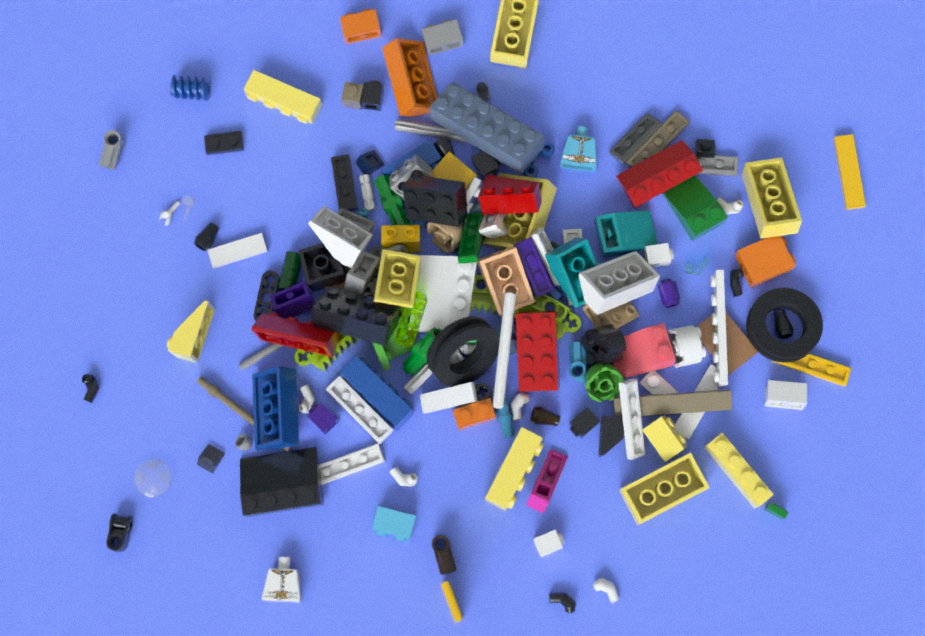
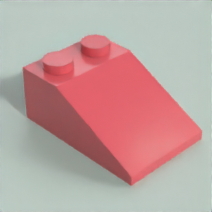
M665 324L647 327L625 336L626 351H623L622 354L624 357L622 360L613 363L621 372L623 379L674 366L676 358Z

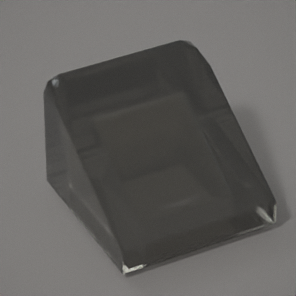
M208 444L198 457L197 465L213 474L225 453Z

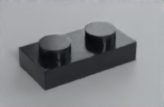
M241 131L204 135L206 155L244 151Z

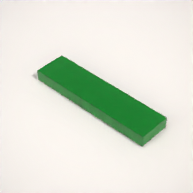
M482 212L469 213L464 221L458 253L459 264L478 262L482 234H480L479 228L484 218Z

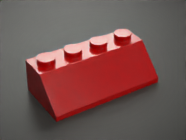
M680 140L616 175V178L634 209L699 174L703 170L694 153L683 140Z
M272 312L269 315L262 313L251 328L261 341L329 357H334L340 336L336 332L312 326L311 321H306L305 323L298 322L299 320L294 317H287L285 319L281 318L279 314Z

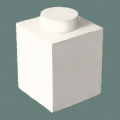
M668 243L645 246L643 251L645 261L652 268L669 266L671 260L674 259L673 250L669 248Z
M556 530L533 539L540 558L563 549L562 544L565 543L561 533H557Z

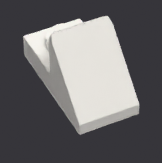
M505 214L484 215L479 228L480 234L490 239L508 235L503 224Z

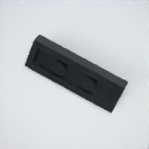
M350 155L331 157L338 208H343L347 211L358 210Z

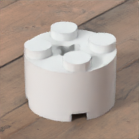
M689 325L667 331L668 335H670V343L676 358L675 362L677 364L674 365L676 368L700 363L702 357H706L705 347L701 344L700 340L701 330L699 327Z

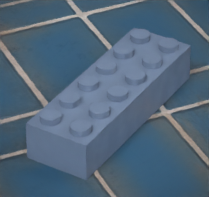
M451 82L429 107L432 121L520 174L527 169L544 148V135L454 82Z

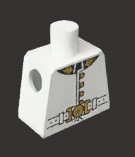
M279 557L278 569L269 568L262 601L302 602L299 570L290 569L291 557Z

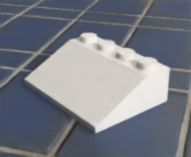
M420 255L415 299L408 330L428 333L433 327L443 330L452 322L469 317L477 262L459 264L458 256Z

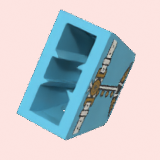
M579 126L576 129V135H568L559 168L595 172V138L587 137V127Z

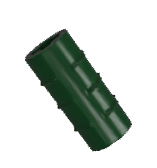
M286 252L279 278V290H284L297 284L301 266L299 253Z

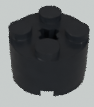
M606 324L592 328L581 336L580 343L585 349V359L588 365L599 363L606 365L623 359L624 356L622 354L623 351H626V341L620 329L616 330L613 327L615 325Z

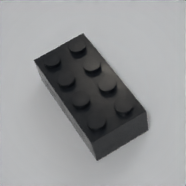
M332 286L325 288L312 307V326L386 346L399 324L400 306L375 302L371 296L361 295Z

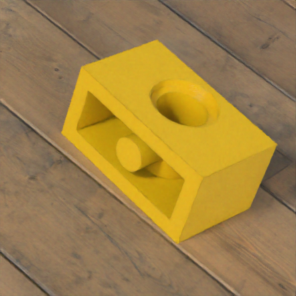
M382 225V250L404 244L407 248V253H421L420 225Z

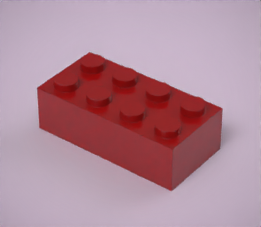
M557 310L517 312L516 334L519 392L558 391L560 388Z

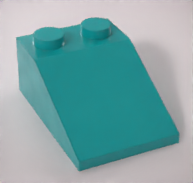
M574 238L546 253L545 257L551 272L574 308H578L586 303L579 280V273L598 265L586 238Z

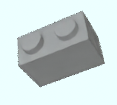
M457 19L445 20L442 24H431L421 29L428 56L463 47V38Z

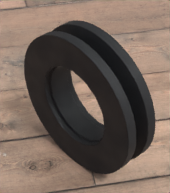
M776 288L762 294L751 307L746 320V331L751 344L761 355L772 361L788 363L804 358L818 344L823 332V319L815 302L806 294L791 288ZM776 308L791 310L802 321V336L794 342L778 341L767 330V314Z
M465 317L456 320L446 326L432 341L427 353L428 367L436 378L446 386L453 387L473 382L482 376L494 363L499 351V336L482 318ZM478 340L475 349L466 359L450 364L451 356L462 344Z

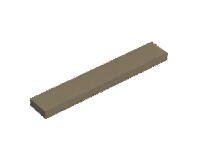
M730 389L639 395L641 416L732 410V393ZM613 397L614 416L622 417L620 397Z

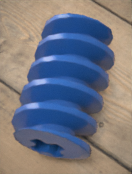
M175 75L172 76L170 94L175 99L181 96L182 99L188 97L190 100H193L196 97L197 100H201L203 97L204 101L209 100L211 93L210 80L206 83L205 77H202L201 82H199L198 77L195 76L192 82L190 76H187L186 81H184L183 75H180L179 80L176 79Z

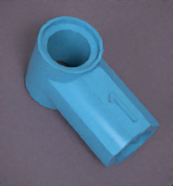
M573 342L569 344V374L576 382L582 383L588 371L585 359L586 352L580 342ZM579 368H582L583 373L579 376H575V371Z

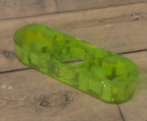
M419 291L415 292L413 308L417 309V311L412 310L410 307L404 308L396 333V342L404 347H410L414 344L427 305V297ZM414 314L415 320L413 323L409 324L408 318L410 315Z

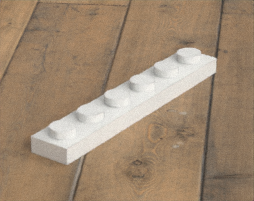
M716 270L713 276H710V286L714 289V294H711V306H714L711 322L712 325H715V332L712 333V343L716 345V351H713V363H716L713 378L714 382H717V387H726L728 385L724 270Z

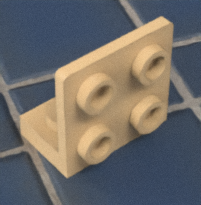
M630 301L598 315L587 304L582 308L595 328L606 324L615 325L613 327L617 330L640 316Z

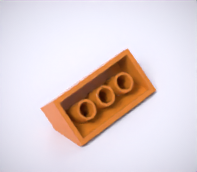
M395 38L382 47L399 114L400 116L415 117L430 113L429 107L438 96L423 41Z

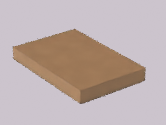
M725 311L728 375H730L757 354L758 351ZM709 316L697 327L701 330V344L713 357V351H716V345L712 343V333L715 332V325H712L711 316Z

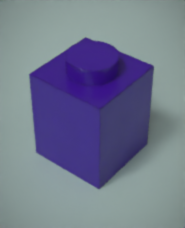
M322 403L319 405L315 404L309 410L308 418L325 435L339 422Z

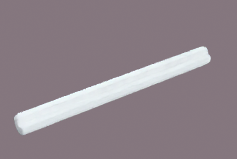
M510 292L505 293L492 405L494 408L499 409L504 407L516 298L515 293Z

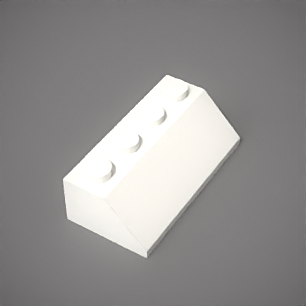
M637 251L579 273L584 300L597 315L653 292L660 278V275Z

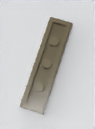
M676 110L625 164L631 168L666 149L689 125L690 121Z

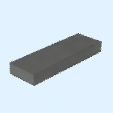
M646 113L609 151L610 155L624 164L662 126L661 122Z

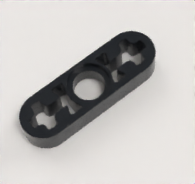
M268 270L262 275L253 314L255 321L259 318L258 315H261L263 312V308L260 305L270 307V309L265 308V314L269 315L270 312L273 313L274 311L272 301L264 303L261 298L265 293L272 295L278 292L279 276L275 271ZM271 275H273V278L275 279V281L271 282L270 286L271 289H274V291L270 289H264V287L268 288L269 282L266 280V278H270Z

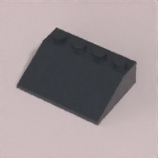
M317 447L240 459L242 515L252 517L324 505Z

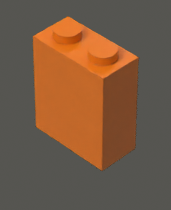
M783 236L765 238L737 250L734 256L750 288L786 274L796 267V260L791 253L789 254L786 248L787 242Z

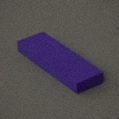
M529 237L513 244L517 249L523 269L536 298L553 291V285L532 238Z

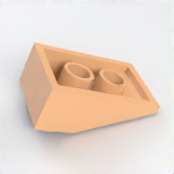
M509 247L478 259L479 269L499 316L503 314L504 296L507 292L515 293L516 295L514 310L535 303L515 247Z

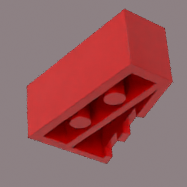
M486 175L478 195L483 215L537 213L542 203L538 182Z

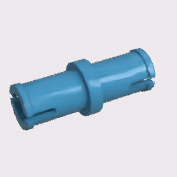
M504 398V407L501 409L497 408L499 415L497 420L500 422L503 438L515 436L511 421L513 416L510 415L507 398Z

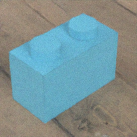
M378 506L372 530L376 531L375 535L387 537V534L395 536V540L406 542V539L411 540L417 516Z

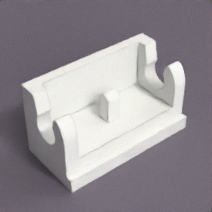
M767 381L764 407L803 410L807 405V383Z

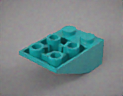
M650 211L615 212L599 215L595 218L594 224L602 258L644 250L645 246L657 245Z

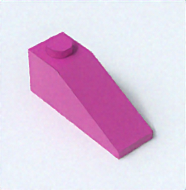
M550 449L526 506L541 513L545 512L568 456Z

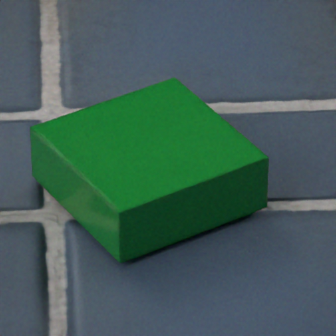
M774 503L767 504L764 511L781 520L786 519L788 515L787 510Z

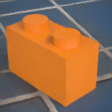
M365 9L360 13H347L340 17L346 44L382 37L376 9Z
M490 398L453 410L459 431L496 419Z

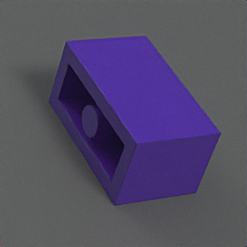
M306 281L270 295L276 314L285 319L311 311L315 304L313 294Z

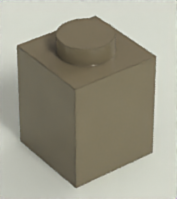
M345 81L341 97L344 107L362 109L361 100L364 85Z

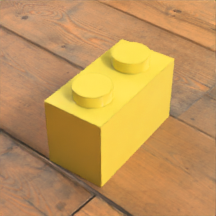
M665 415L643 429V432L664 462L687 448L685 445L687 443L686 439L681 433L678 434L676 432L674 422Z

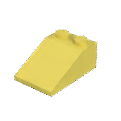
M383 249L374 301L413 308L421 256Z
M204 301L174 331L173 336L169 337L167 348L175 357L198 363L215 312V308L208 301Z

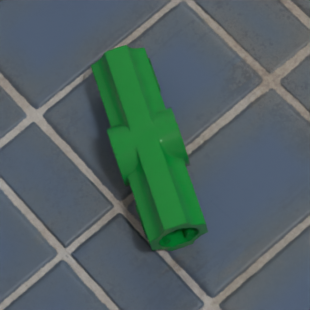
M389 175L377 177L374 183L381 197L380 201L383 209L388 214L391 224L410 225L408 219H406L400 196L390 188Z
M433 327L411 349L412 353L403 363V370L407 374L415 375L427 363L429 347L434 338L442 331L441 329Z

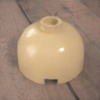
M429 222L427 224L428 234L432 233L434 237L432 241L440 250L445 253L449 251L452 253L460 246L463 225L455 227Z

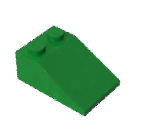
M696 176L663 193V196L691 241L724 224L728 218L719 202Z

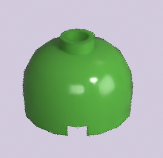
M599 363L594 364L588 369L585 374L584 385L587 394L592 400L603 402L602 400L608 399L611 401L613 397L620 395L619 383L623 382L624 379L621 372L614 365Z

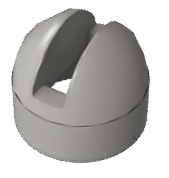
M243 433L236 439L235 446L243 451L249 450L252 447L251 438Z

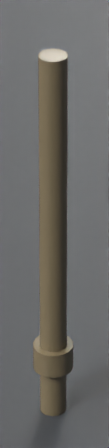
M203 377L198 378L196 383L206 389L210 396L219 399L254 426V416L222 393L218 386L212 385ZM291 447L285 448L284 450L289 451Z

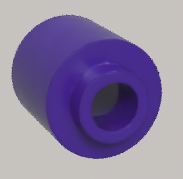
M671 278L660 281L661 284L657 287L661 302L665 308L679 305L681 298L676 281H672Z

